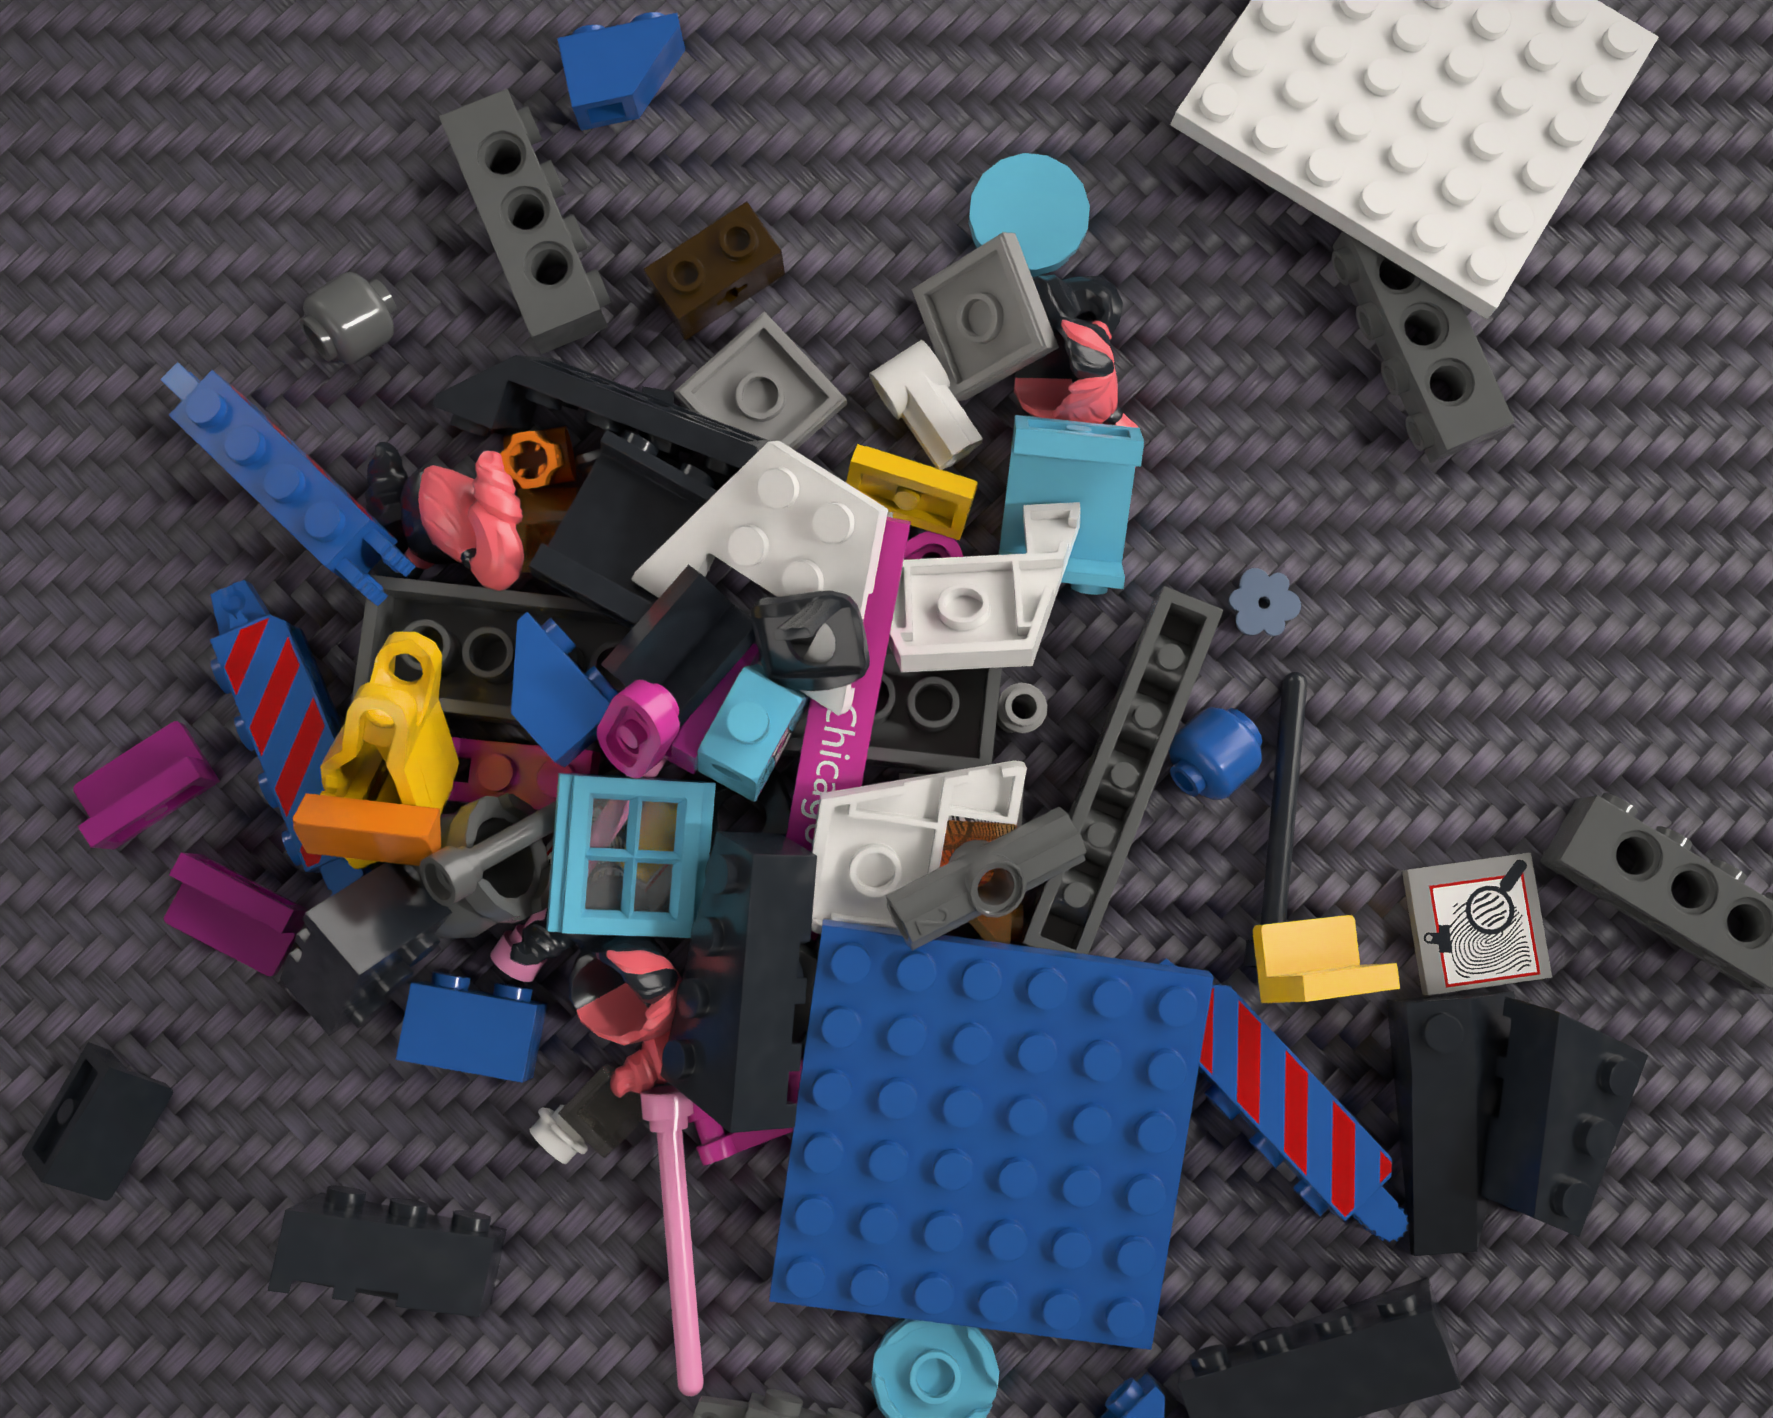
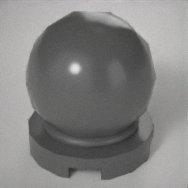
M506 793L499 797L484 796L462 806L458 813L440 816L441 849L445 846L456 848L465 846L470 849L536 811L530 804L514 794ZM542 838L483 871L482 879L477 883L474 893L451 906H447L452 911V914L435 932V935L441 939L473 938L497 923H516L545 910L548 907L551 864L548 862L547 849ZM412 865L414 869L420 874V866Z

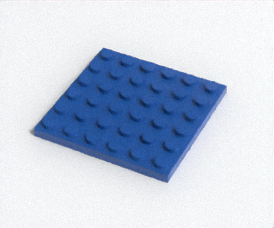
M823 919L797 1097L796 1122L792 1132L769 1301L1151 1350L1214 979L1210 971L942 935L912 951L898 929Z

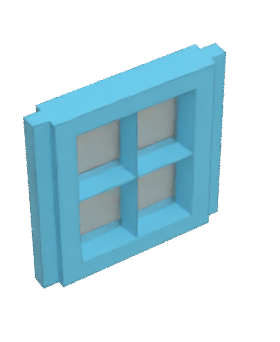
M558 773L546 930L548 932L567 934L691 938V929L697 919L705 885V869L710 859L709 852L711 848L716 783L697 780Z

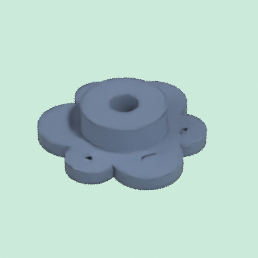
M1251 568L1244 572L1239 581L1240 589L1234 590L1228 599L1229 606L1238 612L1235 618L1238 630L1248 636L1257 635L1262 631L1269 636H1278L1285 629V621L1294 619L1301 610L1299 597L1294 592L1288 590L1289 580L1287 576L1282 573H1274L1269 577L1264 570L1259 568ZM1259 599H1262L1267 603L1266 609H1263L1258 605Z

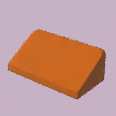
M306 793L293 816V829L305 851L310 854L420 866L421 861L425 857L441 849L439 808Z

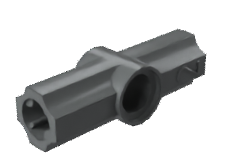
M1057 807L991 842L975 839L963 843L955 849L948 864L886 895V905L894 924L903 936L906 944L913 951L982 914L987 917H1001L1009 914L1019 906L1026 891L1084 862V854L1087 851L1081 835L1073 825L1068 813ZM995 869L990 881L978 887L982 876L989 870Z

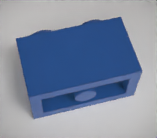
M435 971L432 972L431 982L420 981L411 983L395 1060L522 1083L533 1078L548 1004L531 1000L533 989L512 984L495 983L493 993L469 989L470 977Z

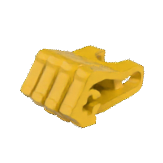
M394 632L389 635L375 658L370 682L359 687L347 711L345 724L320 766L322 785L325 791L322 790L320 795L439 808L441 816L453 787L459 760L439 701L442 654L435 641L417 632ZM409 654L415 657L422 667V677L412 682L403 681L394 675L396 655ZM345 858L354 869L366 868L370 864L378 862Z

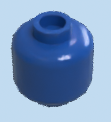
M1210 707L1202 710L1174 735L1168 750L1170 761L1173 765L1170 768L1172 779L1182 791L1193 797L1198 794L1212 800H1221L1229 797L1258 770L1262 762L1260 747L1262 737L1258 728L1244 713L1237 709L1229 708L1225 710Z

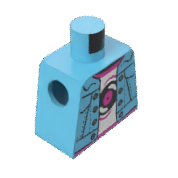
M759 664L745 666L738 675L697 751L698 772L755 802L808 707L811 698L800 690L785 688L769 680L765 675L763 667Z

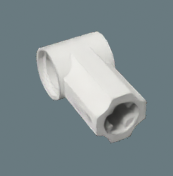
M923 340L918 341L869 373L872 384L886 407L896 419L903 418L936 469L943 470L953 466L982 444L983 438L948 388L950 381L944 368Z

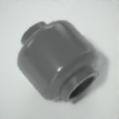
M345 272L313 291L305 298L303 305L305 316L299 321L307 340L324 360L330 362L335 358L341 363L353 365L392 339L395 329L391 314L397 310L391 294L380 281L374 279L368 282L356 273Z

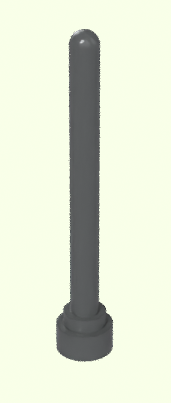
M667 760L661 770L668 767L672 762ZM616 767L603 774L625 776ZM594 798L593 809L609 799ZM556 801L470 849L465 846H459L458 848L445 846L425 857L420 863V875L429 894L439 904L451 906L474 893L477 883L482 879L483 871L554 832Z

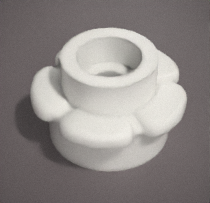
M560 1105L555 1111L544 1107L539 1109L540 1118L529 1130L535 1140L550 1155L561 1163L567 1164L577 1152L581 1154L587 1152L588 1149L582 1137L589 1129L575 1113L564 1105Z

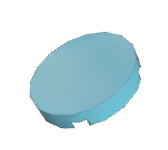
M1022 153L1001 159L982 174L971 195L968 224L977 248L1002 232L1015 233L1031 276L1035 277L1058 270L1076 253L1088 230L1090 204L1083 183L1068 166L1047 155Z
M901 1318L886 1330L874 1352L871 1384L878 1408L886 1418H986L993 1406L992 1402L996 1397L998 1389L999 1369L992 1344L980 1328Z

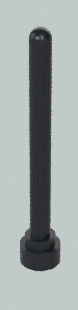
M1299 672L1287 674L1282 683L1260 925L1281 923L1287 920L1308 686L1306 677ZM1246 940L1244 966L1257 968L1254 940Z

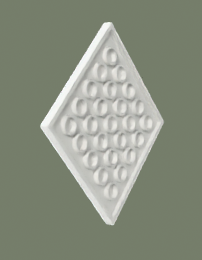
M1251 0L1177 109L1170 125L1488 319L1499 306L1659 37L1598 0Z

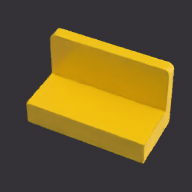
M857 444L852 456L846 480L847 484L886 507L888 512H893V518L911 521L910 525L959 541L978 486V482L973 479Z
M1352 915L1256 925L1253 928L1261 1003L1308 1002L1400 989L1397 963L1360 965L1355 919Z

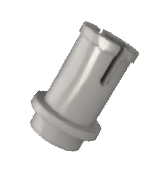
M1017 683L1010 685L999 697L996 724L1007 733L1016 732L1024 734L1034 731L1043 723L1047 715L1045 696L1038 688L1031 684ZM1014 699L1015 702L1024 707L1025 719H1020L1013 713L1012 702Z

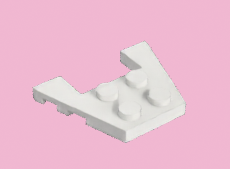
M768 441L634 573L631 580L659 598L688 564L705 577L714 558L717 557L777 597L829 590L847 594L858 605L864 620L868 594L873 593L888 509L781 441ZM826 623L818 630L803 659L809 662L821 663L828 661L833 656L835 637L831 628ZM848 685L830 690L800 691L839 716L848 712L851 707L855 688Z
M1080 502L1023 505L1026 554L904 560L888 642L901 672L1033 666L1080 528ZM888 512L887 517L893 518V512Z
M1008 761L820 793L811 852L817 855L811 931L821 935L823 919L898 929L887 908L886 895L940 868L949 816L1017 825L1027 770L1025 763L1021 761Z

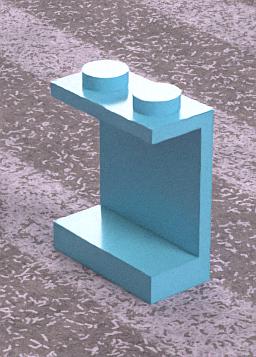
M1015 415L998 555L1026 554L1023 505L1080 502V528L1061 583L1071 584V588L1077 592L1094 595L1105 594L1108 588L1124 589L1125 574L1122 566L1135 467H1141L1144 439L1140 428Z

